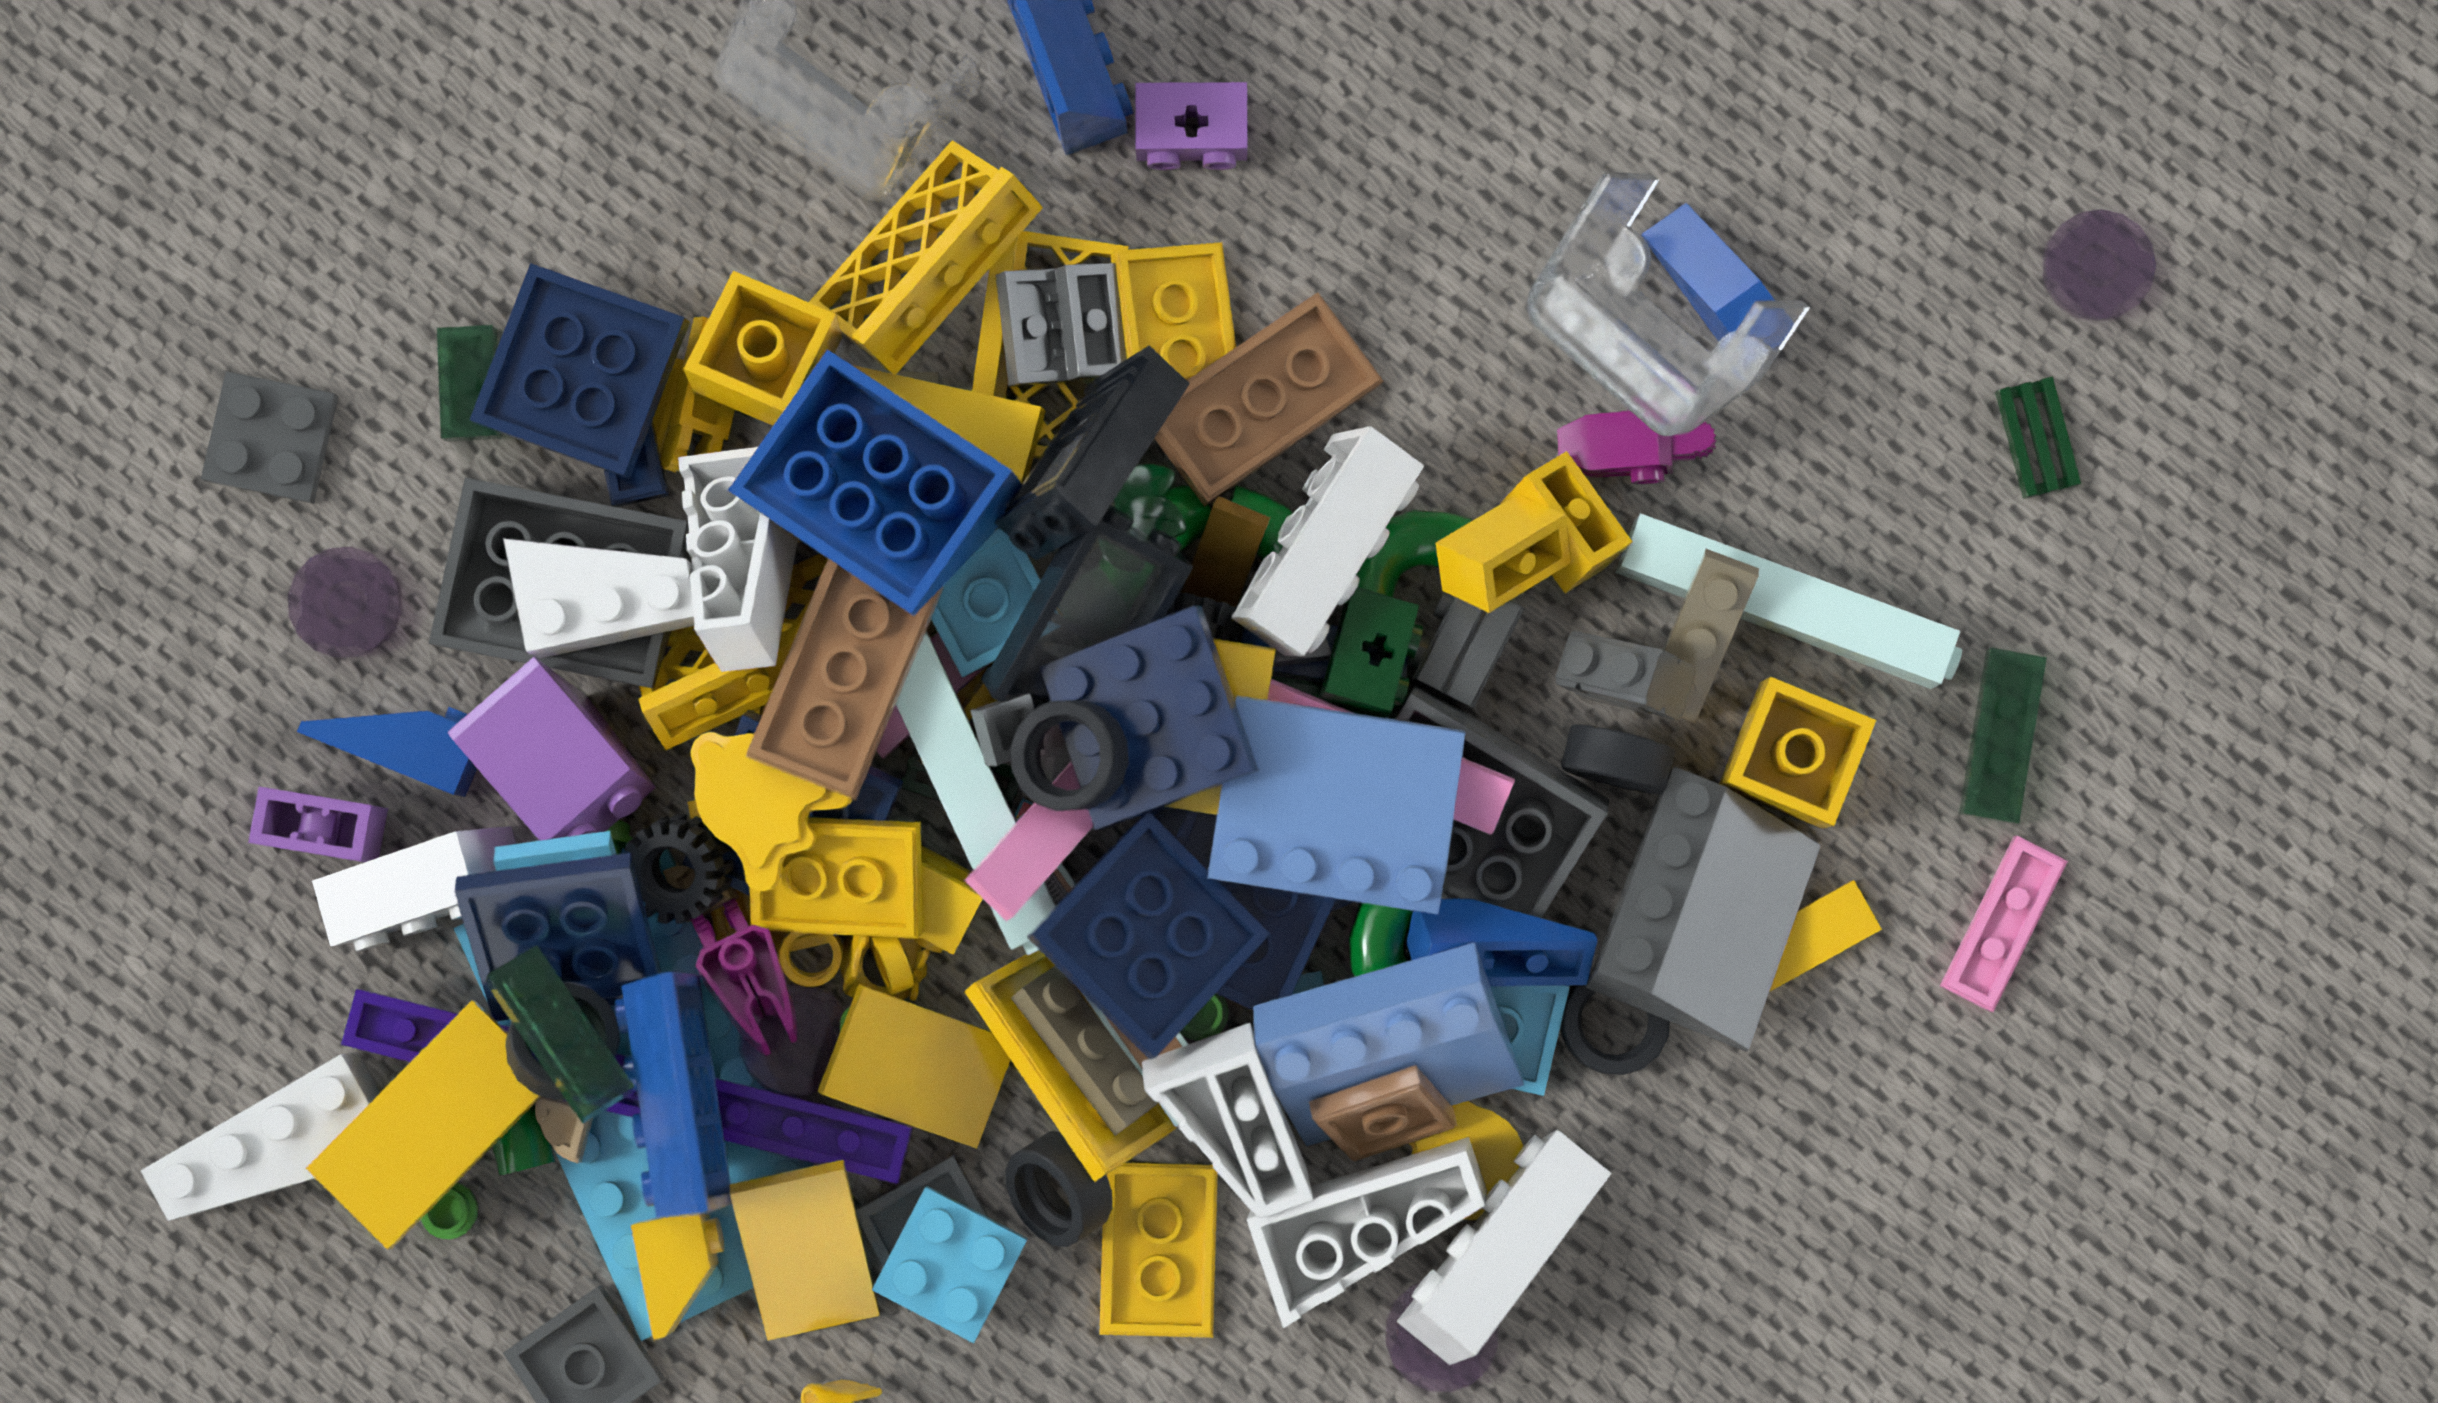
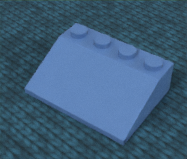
M1236 695L1235 704L1259 771L1222 784L1208 878L1438 914L1448 860L1465 731Z
M1475 942L1253 1006L1255 1046L1275 1095L1306 1146L1331 1140L1312 1120L1309 1101L1414 1065L1422 1071L1451 1106L1524 1085Z

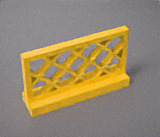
M952 140L813 296L809 303L835 313L841 334L871 355L883 368L895 376L1043 207L1014 174L1003 167H1000L998 170ZM961 162L963 164L961 178L944 184V179ZM981 189L974 197V191ZM959 196L957 209L940 214L941 202ZM926 207L924 220L907 225L908 220L917 210ZM944 231L937 239L938 232ZM922 238L920 251L903 256L905 243ZM889 249L887 262L871 267V261L879 252ZM908 272L900 281L901 274ZM885 280L883 293L867 298L868 285ZM852 290L850 304L830 309L844 292ZM870 314V316L863 322L864 316Z
M1022 231L989 269L972 391L1006 399L1007 388L1009 387L996 274L1004 271L1027 270L1025 262L1028 246L1051 249L1063 266L1082 264L1091 256L1111 258V254L1114 251L1128 250L1129 246ZM1063 251L1079 253V255L1070 261ZM1064 382L1055 384L1072 407L1048 425L1043 421L1038 442L1045 436L1051 442L1055 436L1052 431L1063 424L1071 411L1077 408L1075 405L1078 400ZM1050 384L1035 385L1024 394L1018 386H1010L1009 389L1017 398L1014 401L1030 404L1028 400ZM1037 445L1033 458L1039 459L1048 446Z
M819 553L793 565L785 612L792 603L806 606L796 620L784 618L775 666L721 672L696 633L695 626L671 631L667 646L672 648L662 660L654 689L639 686L642 697L638 698L643 715L665 750L731 721L748 710L757 709L768 703L815 592L802 588L807 581L822 575L828 561L827 557ZM690 650L703 652L693 667L680 666V663ZM669 679L677 680L673 683L666 685Z

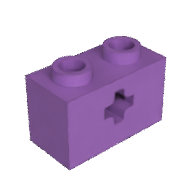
M1247 82L1135 83V149L1137 161H1147V167L1154 170L1178 169L1181 167V161H1203V167L1206 169L1228 170L1236 167V161H1247ZM1186 118H1197L1199 128L1196 137H1186V131L1183 128L1186 125Z
M259 786L248 843L368 862L379 858L388 808Z

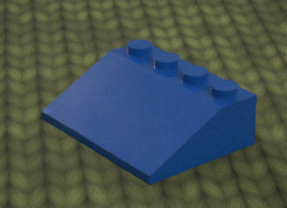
M1007 0L1065 156L1128 133L1125 117L1134 114L1124 84L1121 82L1113 85L1106 66L1113 64L1114 59L1104 32L1093 34L1087 15L1095 12L1092 0Z
M827 349L728 491L915 616L994 533L998 527L994 523L998 516L1005 513V508L1023 484L1011 469Z
M669 972L622 985L623 998L616 999L615 1010L621 1034L629 1033L632 1056L624 1057V1072L629 1091L637 1090L640 1113L633 1114V1132L638 1149L646 1148L649 1171L642 1172L641 1174L645 1204L647 1207H655L656 1218L707 1213L732 1204L730 1197L731 1180L700 976Z

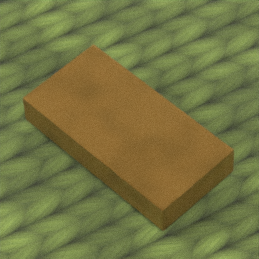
M1218 496L1212 507L1193 559V569L1185 581L1182 593L1186 592L1202 598H1211L1214 601L1231 604L1230 606L1236 607L1270 517Z

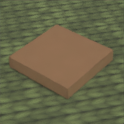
M1416 1065L1309 1101L1312 1120L1352 1161H1358L1457 1126L1453 1107Z

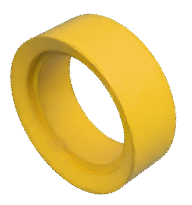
M788 932L782 941L779 951V960L784 974L792 982L805 987H816L830 981L838 972L842 961L843 947L839 936L816 934L828 941L833 951V959L824 970L817 973H807L798 969L792 962L790 946L798 937L816 933Z
M869 937L873 958L888 992L894 995L914 987L912 971L898 937Z

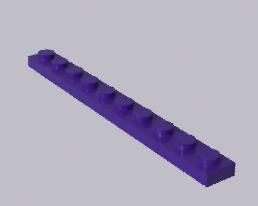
M356 989L341 1045L411 1062L459 1013L363 989ZM500 1024L508 1032L510 1026ZM531 1031L528 1035L529 1050L534 1059L546 1069L560 1073L575 1072L585 1067L592 1060L597 1049ZM616 1054L610 1073L596 1089L578 1098L563 1100L633 1118V1114L640 1113L637 1090L629 1091L626 1083L624 1057L627 1055ZM715 1078L724 1141L820 1165L844 1160L845 1168L848 1172L896 1184L899 1183L913 1129L912 1126Z

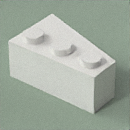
M504 539L525 649L529 654L541 659L695 626L690 573L693 572L692 563L687 559Z
M511 826L455 831L313 880L314 890L330 946L354 943L356 952L365 951L390 943L387 933L402 929L403 936H408L437 927L435 920L437 918L450 915L451 920L462 918L454 893L456 876L496 871L493 862L495 847L516 844Z
M1251 1023L1166 1052L1154 1059L1142 1061L1145 1091L1155 1102L1159 1101L1179 1124L1181 1132L1190 1142L1193 1140L1212 1161L1213 1168L1258 1219L1313 1200L1308 1170L1284 1108L1272 1089L1258 1054Z

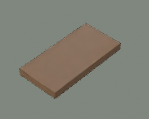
M1317 292L1187 380L1190 383L1154 439L1205 507L1216 500L1218 496L1220 497L1364 398L1384 381Z
M828 559L745 756L748 759L856 801L944 587L942 586L913 616Z

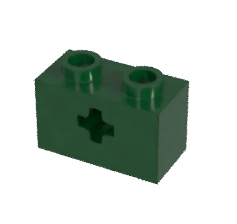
M1357 587L1352 596L1343 605L1331 656L1318 698L1353 713L1387 718L1392 709L1400 711L1409 685V678L1401 676L1405 658L1413 659L1415 657L1423 632V626L1415 624L1419 605ZM1368 648L1378 650L1377 660L1380 662L1378 667L1369 664L1370 654L1366 652Z

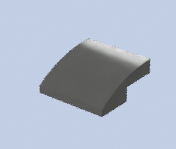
M1115 263L1064 265L1056 269L1004 271L995 275L1009 387L1096 379L1127 359Z

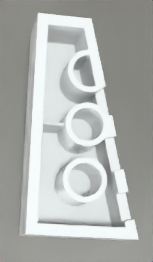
M1371 426L1331 435L1324 451L1330 454L1332 458L1319 471L1317 469L1312 471L1302 488L1310 496L1308 502L1286 517L1278 532V542L1283 545L1279 555L1272 552L1264 558L1232 616L1233 620L1284 656H1305L1306 652L1312 653L1320 646L1330 628L1329 624L1326 623L1337 604H1344L1356 590L1360 580L1356 573L1366 557L1372 558L1385 544L1389 536V530L1385 527L1395 511L1403 510L1418 491L1419 484L1415 480L1424 465Z
M758 447L678 457L679 470L685 484V491L682 492L683 509L688 516L689 525L686 543L687 551L692 558L693 572L690 573L695 631L721 672L776 665L798 542L797 537L728 491Z
M358 1053L340 1054L140 1171L168 1221L307 1182L316 1178L306 1167L380 1092Z
M1558 1129L1543 1137L1542 1140L1534 1135L1525 1144L1514 1159V1162L1520 1166L1507 1183L1501 1179L1486 1196L1485 1206L1482 1207L1485 1210L1472 1227L1466 1224L1455 1236L1446 1249V1252L1450 1255L1437 1271L1431 1270L1421 1281L1411 1296L1414 1300L1396 1321L1449 1365L1476 1356L1611 1175V1172Z
M1469 1137L1311 1186L1312 1201L1258 1219L1250 1211L1246 1220L1283 1328L1301 1318L1302 1314L1320 1303H1326L1341 1294L1348 1286L1371 1272H1377L1394 1262L1396 1257L1417 1244H1423L1485 1206L1487 1189Z

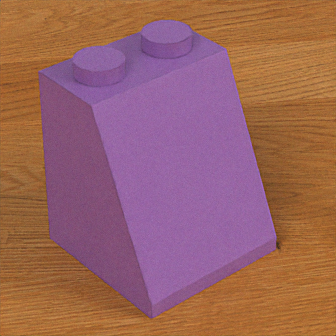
M535 657L529 660L447 732L540 841L605 832L621 817L633 813L640 806L643 798L656 788L587 695Z

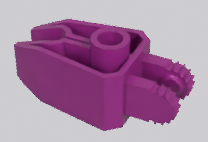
M1653 401L1630 403L1627 405V411L1588 414L1557 429L1558 456L1567 451L1584 475L1592 478L1631 476V484L1638 485L1665 482V475L1673 474V462L1692 461L1697 457L1700 460L1703 457L1708 458L1709 454L1713 455L1712 451L1716 449L1715 444L1717 440H1715V428H1711V423L1707 424L1705 420L1701 422L1699 419L1697 422L1692 420L1671 421L1669 409H1661V403Z
M733 898L723 903V906L725 908L724 915L730 927L735 929L736 933L718 942L714 939L716 935L709 921L704 919L702 914L695 919H690L704 947L700 951L695 966L705 987L741 1036L758 1052L767 1056L771 1053L758 1027L760 1020L764 1016L755 996H757L766 1016L773 1015L779 1018L791 1043L797 1041L798 1035L796 1012L769 929L754 924L748 926L736 900Z

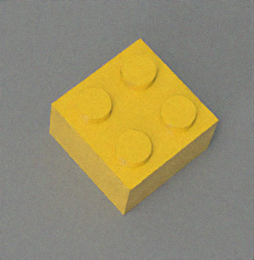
M733 270L684 367L692 391L765 423L774 425L827 349L835 354L842 340L837 315Z
M1770 676L1759 683L1719 784L1739 795L1821 829L1834 826L1877 720Z

